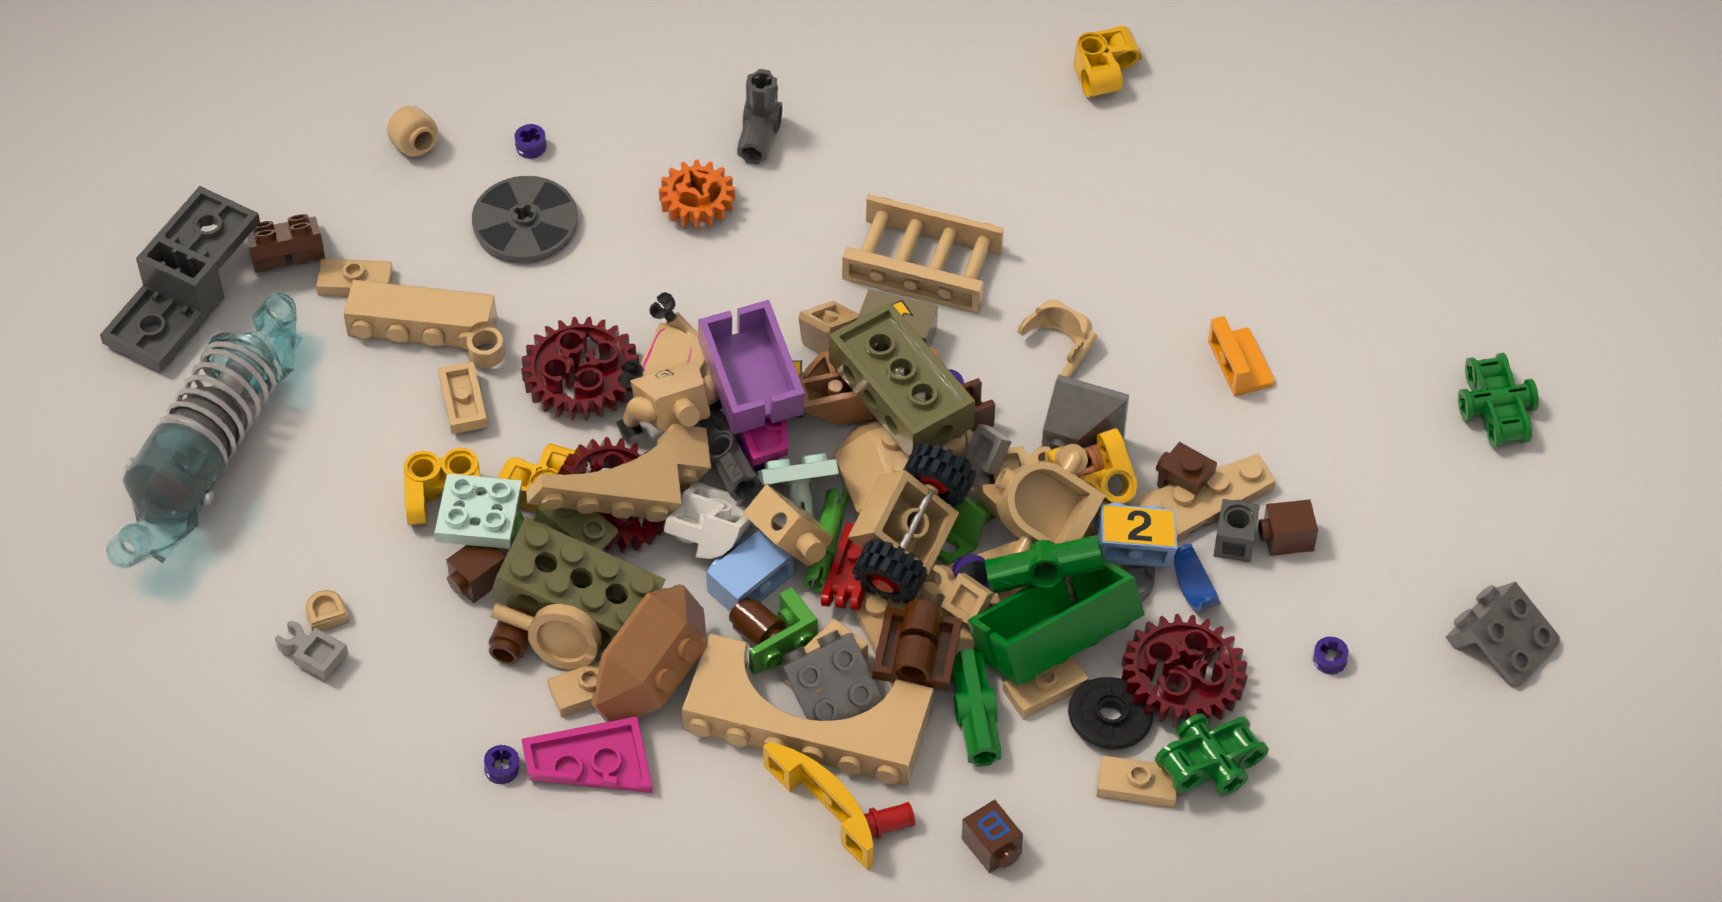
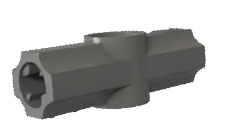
M719 409L710 410L711 416L698 421L694 426L707 428L710 461L715 466L730 496L735 501H749L758 494L761 481L750 463L748 453L740 445L735 434H732L729 423Z

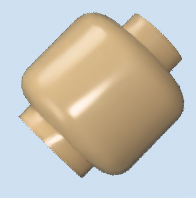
M406 106L396 111L389 119L387 135L391 143L407 156L419 157L429 152L436 144L438 127L435 121L420 108Z

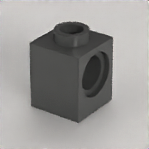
M1222 499L1214 557L1251 562L1259 504L1248 503L1244 500Z

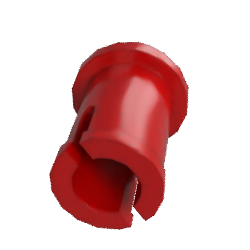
M909 802L877 811L875 808H869V813L864 814L871 835L875 836L876 839L882 838L883 833L915 826V816Z

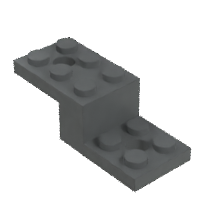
M199 186L137 256L136 261L143 286L100 334L102 344L161 372L225 298L219 269L260 223L259 214ZM217 225V228L212 231L205 232L200 230L203 226ZM156 324L161 326L154 332L143 331L147 326Z

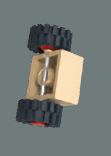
M919 443L914 447L902 471L879 475L848 536L850 540L863 549L853 567L852 574H855V580L861 581L860 585L862 587L870 588L869 592L874 595L878 593L885 600L891 598L894 603L898 604L900 601L903 604H907L915 600L959 514L953 507L963 503L976 477L975 470L971 469L972 465L969 462H963L964 458L961 455H953L954 451L947 449V451L942 450L941 445L935 444L933 447L930 443H924V445Z

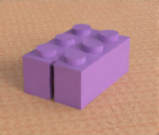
M769 300L737 308L738 333L733 335L731 311L698 319V342L732 434L765 426V418L768 417L771 423L804 414L805 392Z

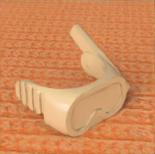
M1049 300L1037 307L1035 313L1027 316L1018 328V334L1022 336L1032 329L1051 328L1061 331L1070 337L1075 345L1068 353V363L1060 373V375L1069 378L1098 337L1092 331L1091 321L1085 315L1074 311L1058 300Z

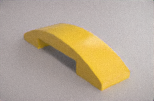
M772 742L763 746L764 767L789 792L802 783L842 823L841 845L866 870L870 869L873 866L872 835L860 806L848 789L829 770L810 757L780 744Z

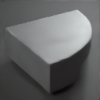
M1136 565L1123 569L1135 577L1141 602H1144L1153 589L1155 568Z

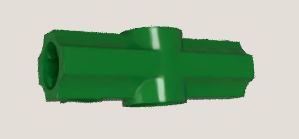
M1097 535L1058 544L1049 540H1039L1034 542L1027 551L985 560V568L991 591L999 593L1030 585H1035L1041 589H1050L1057 586L1062 578L1105 569V563L1099 538ZM1041 563H1051L1048 566L1039 565Z
M974 649L960 650L956 654L952 674V682L955 688L954 710L958 727H962L968 763L976 764L977 767L989 766L996 760L1001 759V744L996 726L998 715L995 692L993 688H989L983 653L976 652Z

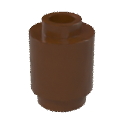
M745 597L737 602L729 614V621L733 624V629L754 647L785 630V622L759 600H751L749 597Z
M509 607L511 609L532 616L530 613L520 608ZM498 620L489 639V654L503 664H516L518 659L524 657L530 644L528 641V631Z

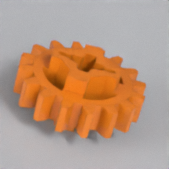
M695 160L694 165L690 167L685 162H681V170L678 171L670 168L669 177H662L661 179L662 187L659 188L662 212H669L670 221L680 218L682 227H685L689 222H694L695 229H699L701 222H706L711 227L713 226V218L716 217L723 221L725 219V211L733 210V201L735 200L732 176H725V168L723 167L714 170L713 162L711 161L706 166H700L699 160Z

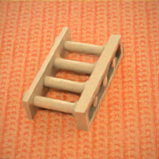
M868 194L866 199V222L872 224L861 250L846 247L842 257V279L978 314L983 300V281L977 280L987 253L1001 256L1004 228ZM885 227L905 232L895 258L875 254ZM919 235L939 240L929 267L909 262ZM953 244L973 249L963 276L943 271Z

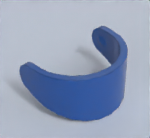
M1185 544L1179 547L1174 555V567L1180 589L1187 603L1196 612L1221 604L1193 546Z

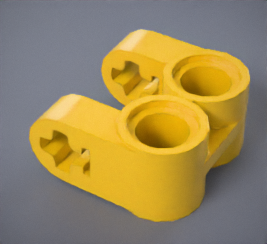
M1114 428L1097 435V444L1105 468L1079 477L1106 495L1101 504L1126 503L1134 497L1137 490V479L1125 443L1118 429ZM1061 447L1046 451V462L1055 464V454ZM1114 475L1119 477L1122 483L1121 491L1115 496L1109 492L1107 485L1109 479Z
M460 447L448 451L443 458H439L430 451H418L408 456L404 463L405 507L408 525L427 523V502L434 501L441 496L447 474L481 477L477 455L472 450Z

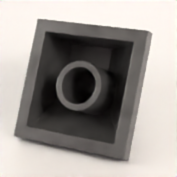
M1058 374L1043 427L1042 447L1047 446L1052 450L1069 444H1077L1084 448L1097 443V435L1099 433L1114 428L1118 429L1124 441L1129 394Z

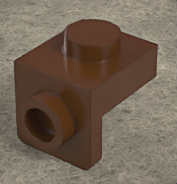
M1178 442L1170 453L1167 451L1163 453L1156 465V471L1158 472L1157 487L1163 488L1172 482L1197 495L1216 472L1217 462Z

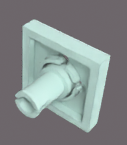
M826 453L801 457V464L791 466L789 458L768 461L764 463V470L756 471L761 481L760 486L784 483V486H788L789 499L799 507H801L802 502L803 509L812 516L815 515L810 482H813V478L839 474L837 460H827Z
M447 474L434 532L435 542L510 549L522 494V480ZM479 492H485V493H486L485 495H484V494H480L479 496L477 495Z

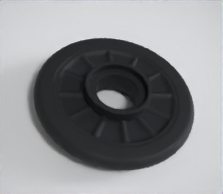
M1099 677L1083 683L1075 690L1068 705L1069 720L1077 734L1094 746L1111 750L1124 749L1139 743L1148 734L1152 726L1153 712L1148 715L1144 714L1145 702L1134 705L1135 693H1126L1127 681L1116 677ZM1104 707H1114L1120 712L1121 716L1117 719H1108L1101 714L1100 710Z

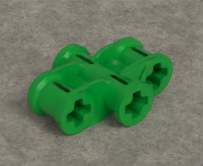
M1498 353L1495 358L1476 360L1474 357L1467 358L1465 373L1471 391L1469 392L1466 388L1460 389L1458 392V406L1462 419L1464 421H1471L1473 416L1482 415L1488 441L1492 448L1500 447L1501 443L1511 441L1530 442L1532 439V426L1526 408L1529 411H1536L1539 406L1538 390L1534 380L1526 379L1523 384L1515 385L1505 353Z
M1196 714L1185 720L1178 727L1176 735L1180 740L1173 741L1163 747L1157 753L1154 760L1159 768H1165L1174 781L1173 788L1177 793L1187 792L1213 779L1216 783L1215 790L1218 794L1226 796L1237 791L1245 784L1248 774L1244 769L1259 763L1269 751L1265 742H1259L1250 730L1251 723L1246 717H1238L1210 730L1207 726L1209 720L1204 714Z

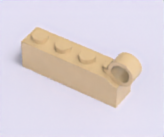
M352 280L343 313L348 336H356L361 339L392 340L398 343L412 342L430 346L463 348L468 350L470 361H474V365L481 368L494 367L503 360L505 355L503 336L495 328L497 312L494 295ZM482 344L495 345L490 350L477 349Z

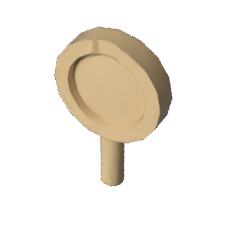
M496 603L491 613V618L528 631V641L533 651L543 661L557 668L574 670L588 666L593 662L601 647L602 634L597 623L587 613L574 606L561 603L547 605L538 610L535 617Z

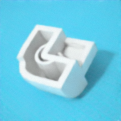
M696 482L683 492L680 507L666 518L664 532L674 535L678 541L683 543H698L696 557L712 559L724 555L745 536L751 521L743 514L746 508L741 505L742 500L735 501L729 492Z

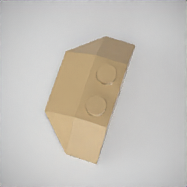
M877 419L857 424L834 452V459L837 460L839 473L857 516H859L879 475L902 471L909 459L907 454Z

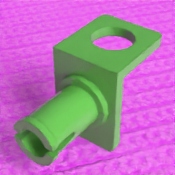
M965 497L961 505L958 504L953 507L959 514L945 541L953 543L958 550L955 552L940 550L937 558L944 564H952L963 555H969L975 551L984 524L996 518L979 501L974 503L968 497Z

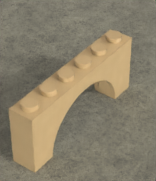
M709 634L707 647L702 653L682 707L683 730L689 731L698 737L710 736L726 740L738 747L750 746L763 750L765 744L772 742L794 749L815 760L820 765L838 768L850 775L862 774L877 778L886 784L898 783L908 786L932 713L934 688L896 679L886 697L876 706L860 715L834 721L799 718L774 707L755 690L746 673L748 664L747 642Z

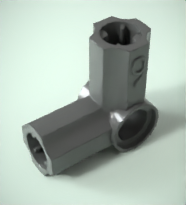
M758 69L755 73L748 74L743 129L737 147L738 156L742 157L746 163L759 164V162L767 160L774 132L778 133L780 128L783 105L782 102H778L777 78L771 74L770 70Z

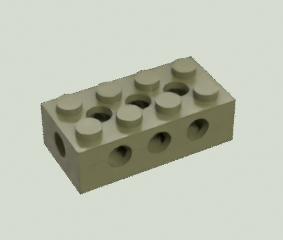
M891 302L829 334L830 364L908 457H910L914 447L919 443L922 445L930 443L933 447L935 444L943 445L974 428L975 400Z
M525 517L495 578L489 599L507 607L525 610L533 617H535L538 610L547 605L561 603L574 606L587 613L597 623L602 634L600 648L605 650L646 593L662 589L666 579Z

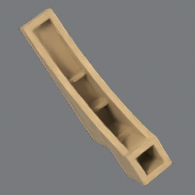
M672 424L657 440V446L633 461L611 469L571 475L541 473L526 490L527 504L541 505L548 510L566 508L577 510L582 514L600 512L612 514V516L617 518L633 516L646 518L651 522L664 521L682 504L680 485L688 486L695 484L711 468L707 428L685 427L680 424Z

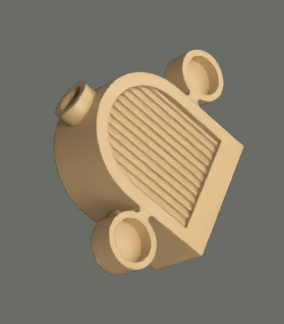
M1069 444L1059 448L1054 457L1055 464L1051 462H1036L1020 466L1014 470L1006 467L999 474L994 484V487L998 489L996 496L997 512L1003 525L1020 538L1019 541L1005 544L1001 549L1000 556L1027 551L1034 542L1039 540H1049L1058 544L1081 539L1084 536L1106 495L1075 476V474L1085 469L1088 462L1087 453L1081 446Z

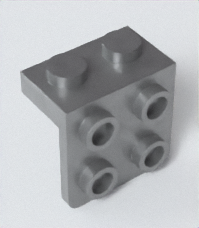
M1517 582L1499 587L1490 585L1477 595L1476 600L1478 603L1472 609L1464 611L1454 620L1455 627L1446 636V639L1455 649L1477 643L1511 686H1519L1526 681L1557 647L1560 637Z
M834 630L816 639L820 647L808 653L805 652L803 646L782 655L784 662L775 666L781 680L789 681L806 719L834 721L851 718L870 710L883 700L853 633H846L840 636L838 630ZM822 688L820 693H816V689Z

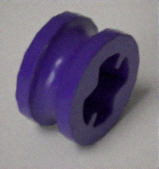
M526 124L516 130L514 135L516 151L520 156L533 159L541 156L546 151V136L542 127L535 124Z
M1329 636L1320 639L1314 648V665L1325 674H1338L1347 665L1348 647L1343 640L1337 637ZM1328 650L1337 652L1333 661L1325 659V654H1328Z
M497 745L490 748L484 757L485 776L495 784H506L513 781L517 777L520 768L519 756L515 749L507 745ZM503 759L509 761L507 769H503V766L500 769L495 768V761L500 760L501 763H503Z

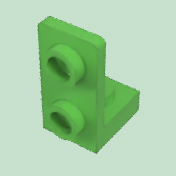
M793 587L779 594L780 611L777 612V615L785 622V630L749 650V669L754 675L763 670L775 668L783 660L782 655L801 646L805 647L818 635V619Z

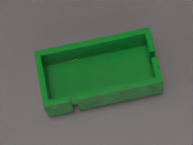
M1104 558L1105 569L1069 577L1075 599L1074 603L1071 602L1065 578H1062L1057 586L1050 589H1041L1035 585H1030L967 620L976 651L983 653L985 663L995 670L999 669L1000 674L1017 686L1030 682L1038 674L1055 665L1064 663L1072 655L1087 647L1096 645L1101 639L1117 630L1128 627L1133 621L1144 616L1145 613L1135 577Z

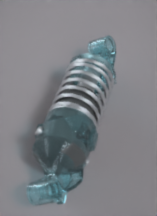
M281 292L273 293L259 306L252 317L256 331L247 333L224 332L211 338L205 351L201 354L200 363L194 365L192 376L185 379L184 389L177 391L176 402L169 404L167 409L168 415L160 418L159 423L156 424V427H154L136 457L129 458L127 461L123 484L132 501L137 523L125 525L108 542L106 555L114 566L129 568L151 557L163 563L170 555L174 546H177L199 525L198 514L204 504L209 505L214 497V492L212 491L223 475L229 463L228 460L234 457L237 450L236 447L242 444L245 433L250 431L253 420L258 418L261 407L266 405L269 395L295 369V351L303 338L296 334V304L289 295ZM200 369H203L206 375H198ZM195 381V384L197 385V387H196V388H190L192 382ZM201 381H206L212 383L213 385L204 386V384ZM243 397L253 398L254 404L248 406ZM242 411H245V418H243ZM124 541L129 542L133 546L134 551L128 549Z

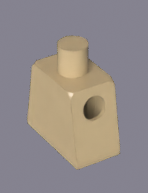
M767 484L743 512L774 544L808 567L823 559L826 554V548L832 542L833 537L810 513ZM780 514H785L787 517L784 527L774 522V519Z

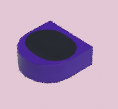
M970 554L963 555L957 559L952 568L955 579L958 573H966L986 588H990L985 568V559L982 556Z

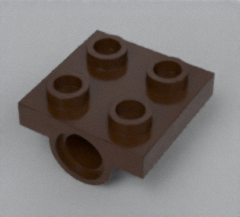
M298 214L287 219L288 222L274 224L273 221L260 222L247 237L255 273L287 267L284 256L287 254H291L294 265L325 259L322 237L316 216L309 217L308 214Z
M912 600L906 604L905 609L886 607L872 670V679L895 682L896 679L937 690L949 691L962 629V619L943 616L942 608L928 600Z

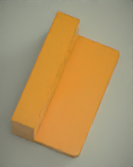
M1225 316L1211 319L1208 343L1233 395L1238 396L1272 387L1274 385V378L1251 330L1246 327L1232 331Z

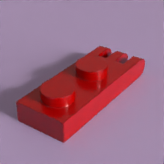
M846 523L821 595V606L830 607L834 596H836V608L845 609L849 597L851 598V610H860L867 588L860 585L861 581L855 580V574H852V570L863 549L848 538L854 526L852 523Z

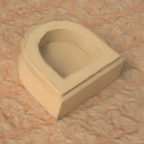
M323 590L312 594L308 598L305 608L312 631L315 628L324 631L349 623L344 602L339 594L334 591Z

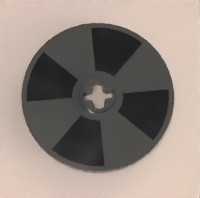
M537 176L512 177L494 184L479 197L472 212L473 232L481 246L499 258L517 262L540 260L555 254L571 240L578 223L577 207L570 193L558 183Z

